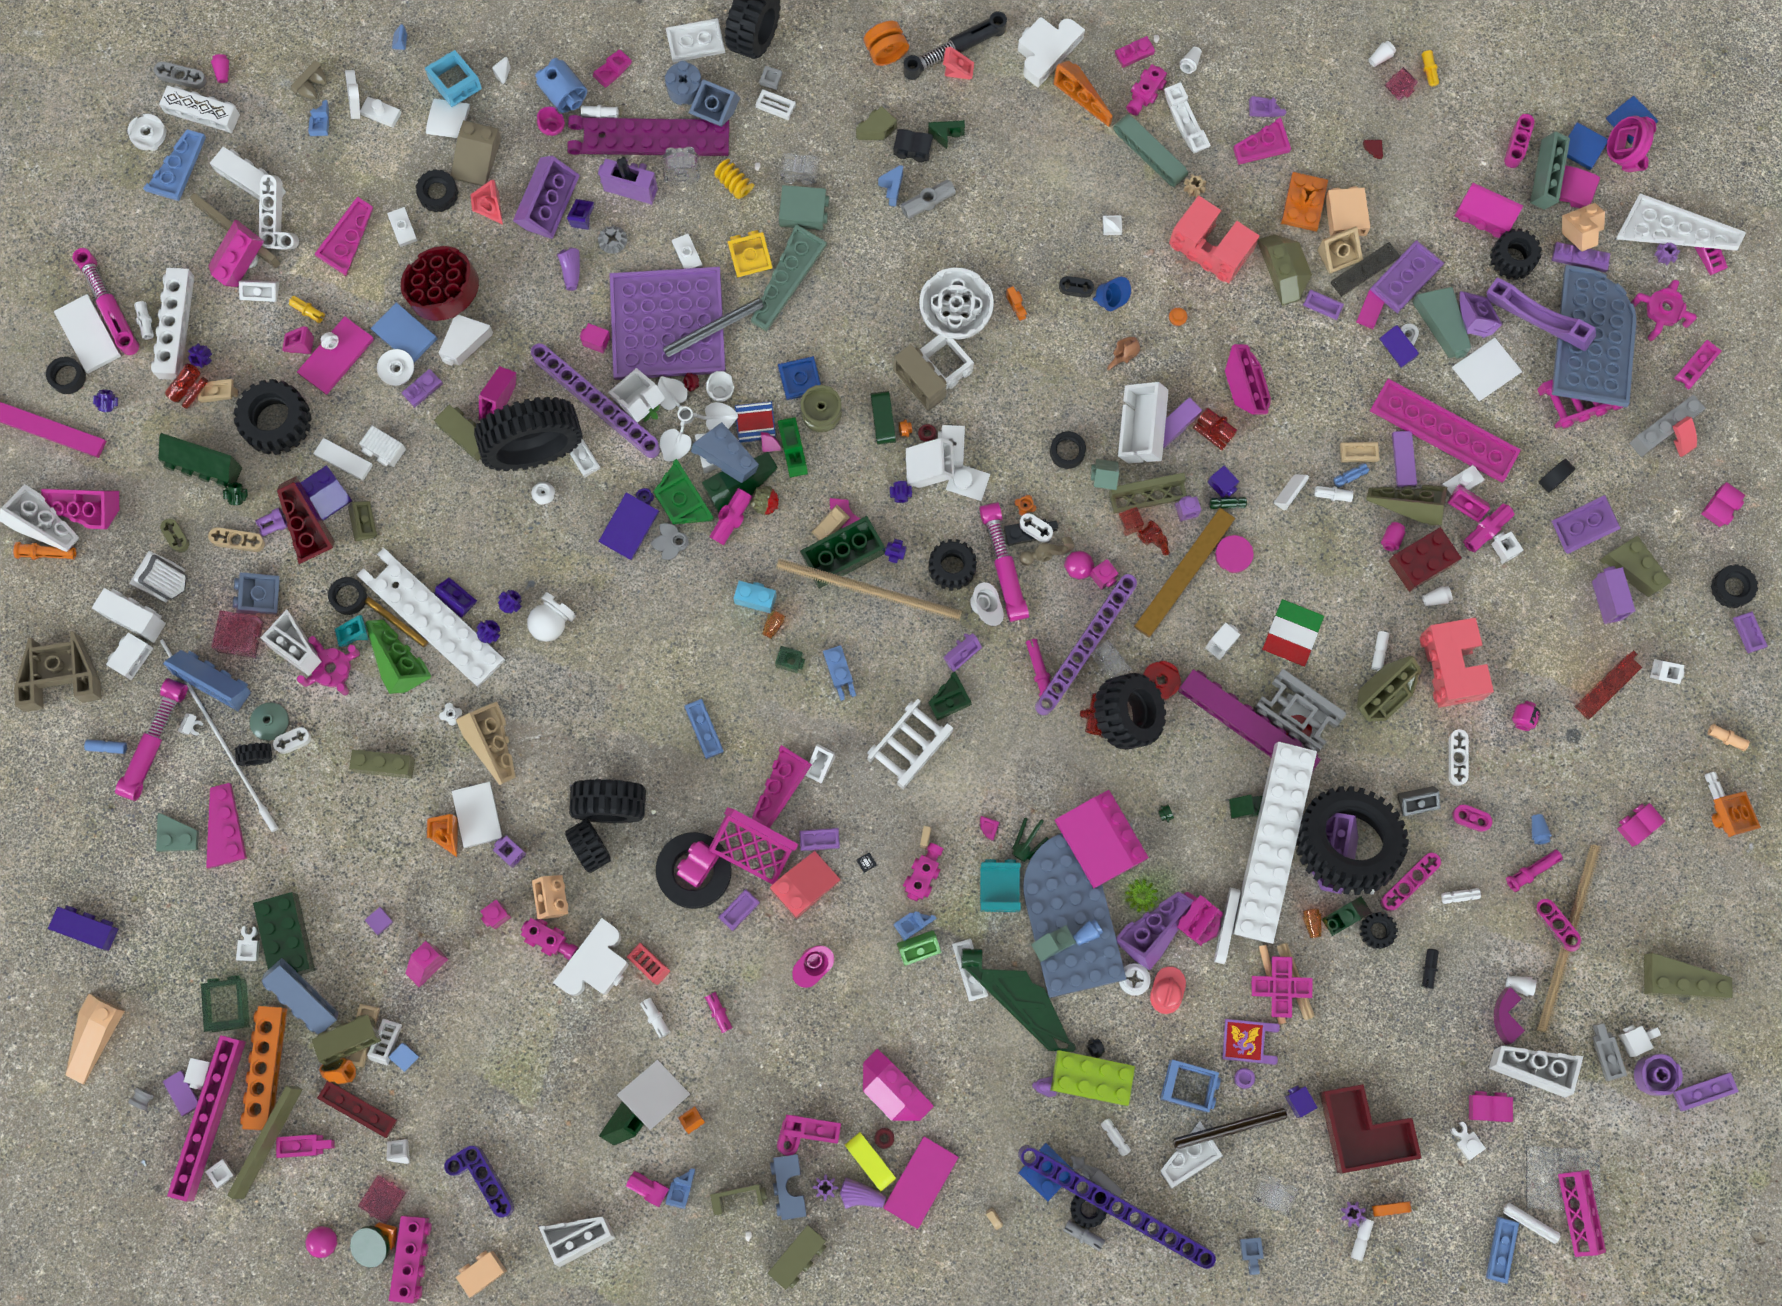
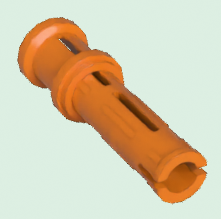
M15 542L13 549L16 559L28 557L36 560L39 557L75 560L77 554L75 547H71L66 552L53 546H40L37 543L21 544V542Z

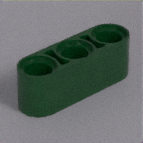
M889 391L870 393L877 445L896 443Z

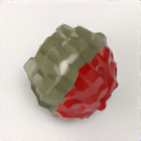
M761 486L755 489L750 505L757 513L769 515L775 509H778L779 498L771 486Z

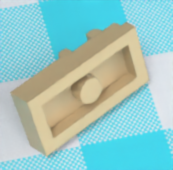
M233 379L201 382L198 389V401L205 403L232 399L233 396L238 397V389L233 387Z

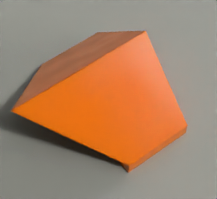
M453 814L428 818L427 838L432 839L456 857L458 842L457 817Z

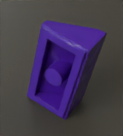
M1398 325L1379 338L1401 368L1419 355V352Z
M449 577L435 588L434 595L461 618L477 602L475 598Z

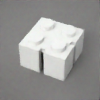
M637 368L608 392L617 406L637 423L650 412V408L654 409L665 399L657 385Z

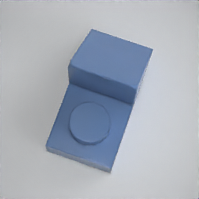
M902 165L878 178V186L888 188L886 198H889L890 206L896 207L903 177Z

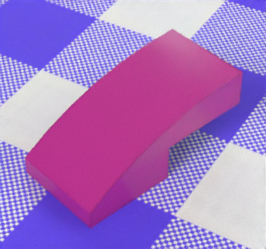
M619 49L606 59L604 65L593 72V77L606 88L631 65L632 60Z

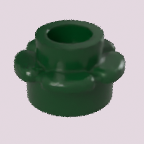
M1160 805L1161 809L1158 810L1161 820H1166L1167 823H1170L1169 821L1174 819L1169 805Z

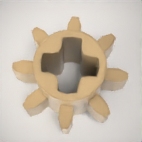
M1191 174L1190 180L1185 179L1184 184L1186 186L1183 191H1187L1189 197H1198L1200 192L1205 193L1206 188L1204 186L1206 181L1202 180L1201 175L1194 176Z

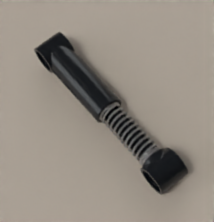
M1000 11L993 12L990 18L949 38V42L941 44L938 48L936 47L919 57L916 55L907 56L903 66L904 76L909 80L919 78L921 72L927 66L930 67V65L938 63V60H944L945 48L951 46L962 53L993 36H1002L1006 31V15Z

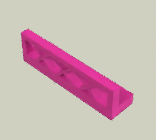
M1589 1169L1558 1174L1575 1257L1595 1256L1606 1253ZM1565 1177H1574L1576 1186L1573 1190L1566 1185ZM1573 1196L1580 1203L1577 1211L1570 1204ZM1577 1217L1584 1222L1582 1232L1575 1227L1574 1222ZM1582 1238L1588 1242L1589 1251L1580 1252L1579 1242Z

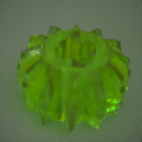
M1136 879L1134 881L1135 886L1130 883L1128 885L1130 890L1125 891V894L1130 896L1125 899V902L1132 901L1129 908L1133 909L1136 905V912L1138 913L1142 907L1145 912H1148V906L1151 908L1155 907L1152 901L1158 900L1157 896H1153L1158 890L1150 889L1154 885L1152 882L1146 886V879H1143L1141 884ZM1138 891H1140L1141 894L1145 893L1146 896L1143 898L1144 900H1142V898L1137 897V895L1139 894Z

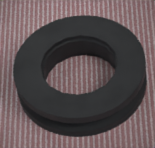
M689 832L678 835L671 839L659 853L656 862L658 885L665 896L678 906L689 909L707 907L719 900L729 886L732 874L731 862L721 857L714 864V874L711 881L705 887L698 890H687L676 882L674 866L677 860L688 852L694 842L702 841L710 846L714 838L707 834ZM718 843L715 850L719 852L725 851L724 847Z

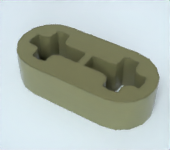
M165 519L161 523L160 529L170 547L178 553L185 552L189 547V540L180 525L173 519ZM170 524L173 526L172 529L175 532L173 534L168 530V525ZM178 537L182 541L181 547L177 546L178 543L175 538Z

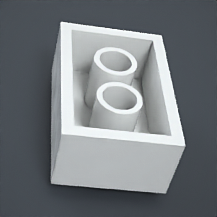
M104 588L92 606V609L105 618L153 643L166 625L161 620L162 616L156 613V611L147 606L140 605L139 602L130 597L123 596L122 593L115 589L109 591Z

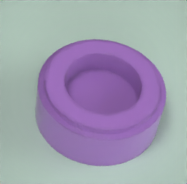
M1242 1068L1235 1073L1234 1082L1239 1088L1247 1089L1254 1084L1255 1075L1250 1069Z

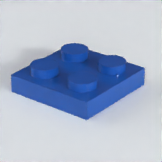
M1047 1143L1039 1149L1041 1152L1071 1168ZM1044 1162L1041 1166L1042 1170H1049L1051 1162ZM1024 1166L1018 1172L1047 1202L1062 1187L1027 1166ZM1062 1172L1059 1180H1066L1069 1176L1068 1172Z

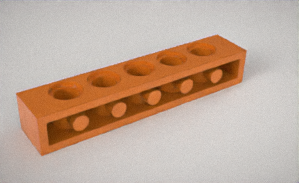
M258 1006V1010L254 1013L256 1025L255 1031L251 1035L253 1049L248 1057V1061L251 1064L250 1071L246 1074L248 1087L247 1092L243 1096L245 1111L240 1119V1123L243 1125L242 1129L262 1130L275 1107L287 1016L286 1008ZM268 1022H270L272 1024V1029L270 1032L266 1033L264 1027ZM267 1042L269 1044V1050L268 1052L263 1053L262 1046L264 1043ZM262 1063H265L267 1069L261 1074L259 1067ZM262 1083L264 1091L258 1094L257 1086ZM257 1104H260L262 1110L258 1115H256L254 1112V1107Z

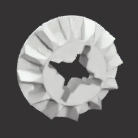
M1136 963L1124 967L1126 978L1133 977L1136 971V977L1143 980V982H1136L1133 988L1132 981L1127 979L1119 982L1120 987L1125 993L1132 996L1143 994L1149 988L1151 981L1148 970Z

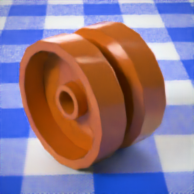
M891 20L877 24L864 36V44L867 50L870 51L873 63L878 66L896 62L909 50L908 41L897 21Z

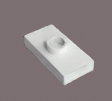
M405 207L387 213L400 247L417 241Z
M689 234L672 240V244L684 269L703 267Z

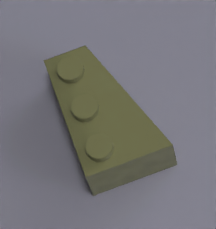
M1638 535L1599 560L1610 567L1615 566L1616 569L1623 567L1625 577L1630 581L1629 583L1647 597H1650L1671 583V580Z

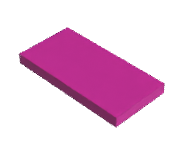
M345 316L331 331L334 335L338 336L339 342L334 349H325L320 344L297 371L301 377L326 395L374 341L370 334Z
M923 1137L883 1208L918 1229L959 1157L928 1138Z

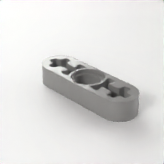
M158 62L154 66V73L162 81L195 89H201L207 83L205 75L200 70L167 62ZM184 72L185 75L183 78H176L177 73Z

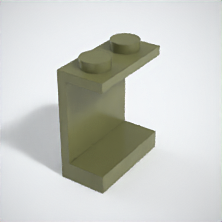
M761 1184L711 1194L714 1216L725 1213L722 1196L756 1189L758 1205H764V1200H768L766 1188H762Z

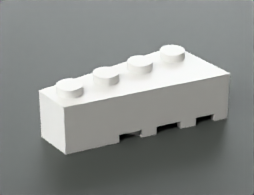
M1500 1046L1493 1051L1489 1069L1566 1098L1574 1094L1583 1056Z

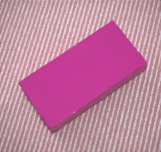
M1370 289L1356 323L1373 329L1384 301Z

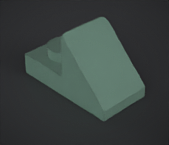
M1065 925L1052 933H1047L1032 943L1031 946L1040 962L1076 944Z

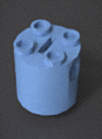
M554 58L549 62L548 66L535 74L537 85L559 112L566 113L576 110L582 105L587 95V88L563 60Z

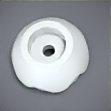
M538 482L532 488V498L540 505L550 503L554 499L555 489L548 482Z

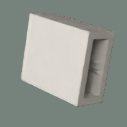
M938 438L906 448L907 484L922 488L953 479V442Z

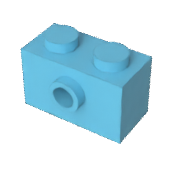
M738 581L733 599L736 605L772 614L777 595L776 590L765 588L761 583L753 582V584Z

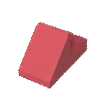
M951 46L945 48L943 65L946 66L945 76L972 79L974 62Z

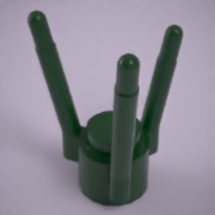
M1024 818L1015 844L1011 848L1014 850L1012 855L1022 862H1025L1026 859L1030 860L1041 845L1049 840L1048 837H1045L1032 850L1029 846L1043 824V819L1039 821L1025 843H1020L1028 819Z

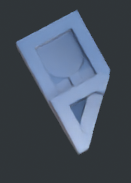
M324 100L322 102L323 105L319 108H313L310 111L311 117L308 129L310 136H328L329 105L327 100Z
M915 911L914 913H909L893 925L905 941L937 918L934 915L928 916Z
M692 1168L684 1175L673 1179L665 1202L666 1205L686 1209L695 1169Z

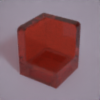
M1137 507L1119 513V518L1124 527V536L1142 530L1144 522Z

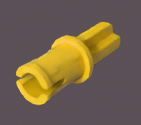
M1427 50L1421 54L1424 63L1423 71L1427 75L1428 84L1434 87L1439 84L1438 66L1435 64L1433 51Z
M296 296L290 298L289 305L302 312L303 316H308L317 323L323 321L320 317L324 318L325 313L314 308L310 302L306 303Z

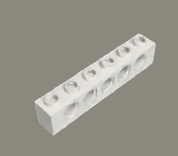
M166 268V274L163 275L164 291L161 292L160 296L162 306L158 311L160 321L159 326L156 328L157 343L154 344L155 359L152 361L151 370L158 379L181 380L194 275L189 269ZM175 321L172 326H169L171 322ZM170 356L169 360L164 361L166 357Z

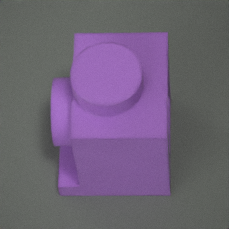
M1185 496L1178 503H1175L1180 522L1196 518L1201 512L1197 496Z
M508 836L501 837L494 844L495 848L493 851L512 868L526 855ZM508 848H512L510 855L506 854Z

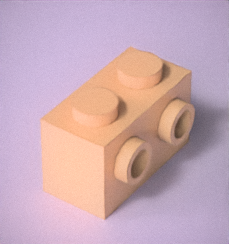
M562 875L542 876L532 880L538 919L559 918L568 914V903L566 901L565 884Z
M485 1250L476 1257L477 1262L473 1265L468 1263L459 1270L460 1274L456 1279L469 1298L475 1296L507 1272L494 1251L487 1253Z

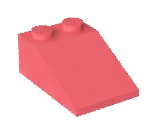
M814 851L778 879L770 889L791 914L798 919L841 879Z

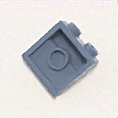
M240 572L238 578L234 580V589L238 591L237 597H233L232 607L236 608V613L276 615L280 576Z

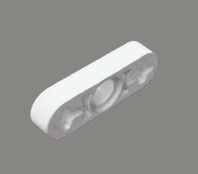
M1461 729L1455 730L1449 736L1448 777L1450 783L1454 786H1461L1468 780L1469 737ZM1459 734V737L1463 738V740L1459 743V748L1454 749V747L1458 746V740L1454 739V737ZM1455 753H1461L1463 755L1464 759L1462 763H1458L1454 760ZM1454 766H1463V768L1459 769V775L1463 776L1459 781L1454 777L1458 773V768H1454Z

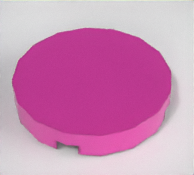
M1237 535L1227 536L1222 539L1215 551L1218 565L1230 573H1239L1247 569L1254 556L1253 548L1249 541Z

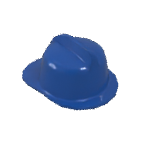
M1121 276L1099 285L1093 300L1097 301L1099 306L1107 311H1114L1126 304L1130 298L1131 285L1129 280Z

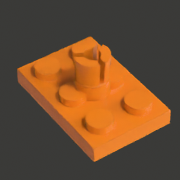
M1293 172L1281 224L1317 232L1328 180Z
M1746 791L1713 800L1717 813L1713 814L1712 822L1716 828H1723L1728 837L1761 828Z

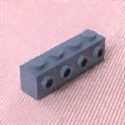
M283 958L264 973L261 980L263 986L268 991L276 994L279 1002L287 1005L296 1018H301L311 1032H315L318 1035L337 1020L339 1012Z

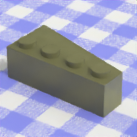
M1655 953L1644 955V994L1722 1000L1733 998L1731 977Z

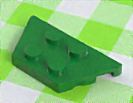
M675 459L669 471L663 476L661 483L653 491L655 497L673 525L713 521V515L679 461Z

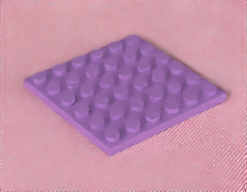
M720 267L610 273L614 380L624 379L636 368L648 378L685 376L687 373L704 375L712 374L716 371L726 372L723 329L670 357H667L663 351V348L670 343L723 316Z

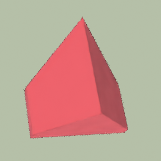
M490 180L470 194L472 211L503 225L499 191L495 180Z

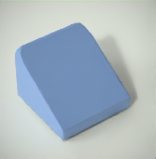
M400 24L394 32L392 49H406L408 34L403 24Z
M401 1043L388 1058L406 1072L419 1056L406 1043Z

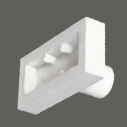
M370 97L366 98L360 110L361 115L394 128L401 115L400 109Z
M1472 465L1441 486L1448 487L1447 494L1450 497L1458 484L1470 490L1485 479L1477 468Z

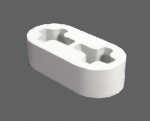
M1024 514L1021 517L1020 528L1040 542H1048L1052 538L1053 530L1049 524L1032 514ZM1029 519L1032 520L1031 524H1032L1033 526L1028 525V526L1026 527L1024 520H1025V521H1028ZM1037 529H1040L1041 531H1044L1045 529L1048 530V536L1044 535L1042 537L1041 532Z
M302 727L293 729L276 737L273 747L281 754L292 752L309 744L311 734ZM300 732L306 734L303 737V741L296 739L299 737ZM282 740L285 742H289L285 744L284 749L279 747L281 745Z

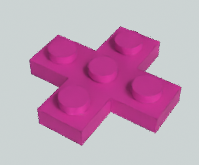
M1272 956V977L1251 976V996L1271 997V1017L1292 1018V998H1312L1313 978L1292 977V957Z

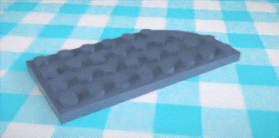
M1566 265L1563 275L1560 314L1580 319L1596 328V337L1586 351L1557 337L1551 395L1628 407L1630 403L1636 333L1633 303L1631 304L1626 296L1627 292L1623 287L1606 278L1607 275L1589 268Z
M1058 834L1047 840L1035 852L1028 864L1024 877V899L1034 940L1037 941L1047 933H1052L1065 925L1073 936L1089 920L1092 921L1094 919L1098 922L1104 933L1100 934L1101 937L1080 946L1076 942V944L1040 962L1049 998L1127 980L1103 886L1092 887L1063 834Z

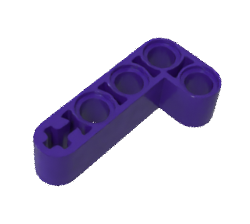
M468 1146L446 1160L444 1169L449 1175L456 1176L463 1174L467 1170L470 1171L487 1203L497 1217H508L513 1213L514 1204L480 1147ZM472 1149L477 1151V1158L474 1161H471L468 1157V1153ZM455 1160L460 1165L457 1172L451 1170V1163ZM481 1167H485L488 1171L485 1178H481L478 1174ZM492 1184L498 1188L495 1196L489 1194V1187ZM501 1196H503L502 1199H499L500 1202L497 1201V1202L494 1203V1200H495V1199H498V1198H500ZM501 1204H507L506 1212H500Z

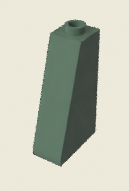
M1453 287L1417 294L1413 300V305L1448 358L1455 357L1458 359L1465 357L1471 349V344Z

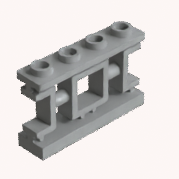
M1282 669L1271 683L1279 689L1271 702L1262 696L1254 709L1259 716L1263 715L1272 721L1273 726H1278L1289 733L1288 736L1291 739H1298L1304 744L1306 749H1311L1318 753L1327 742L1319 737L1327 723L1336 728L1347 713L1285 669ZM1286 687L1296 693L1290 701L1281 695ZM1276 701L1285 707L1280 716L1270 710ZM1295 701L1311 711L1303 724L1287 714ZM1318 709L1327 715L1322 724L1313 718ZM1307 724L1317 730L1312 738L1302 732Z

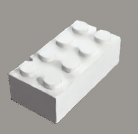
M1160 382L1125 385L1123 401L1128 405H1123L1118 457L1128 464L1141 463L1143 460L1146 462L1162 461L1169 390Z

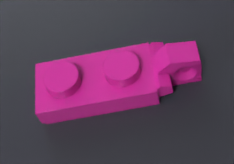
M323 1135L277 1137L276 1158L317 1156L323 1154V1149L335 1148V1140H323Z

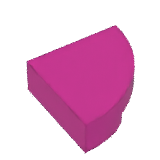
M761 432L763 452L781 451L780 442L769 433Z
M981 816V831L989 840L993 841L999 822Z

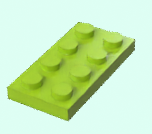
M1057 1050L1050 1091L1129 1106L1135 1066Z

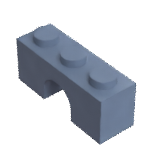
M798 1154L773 1158L774 1162L770 1163L771 1173L776 1175L777 1183H773L775 1196H779L780 1203L776 1204L777 1216H781L782 1220L806 1217L804 1195L793 1196L786 1188L789 1178L801 1175Z

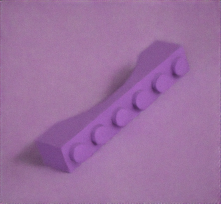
M1498 277L1487 291V297L1491 303L1583 351L1587 350L1596 337V328L1580 319L1567 317L1545 308L1527 297L1512 284Z

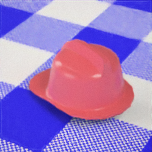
M1168 966L1162 968L1155 977L1150 1001L1154 1009L1162 1014L1175 1012L1182 1002L1186 980L1184 974L1179 969Z

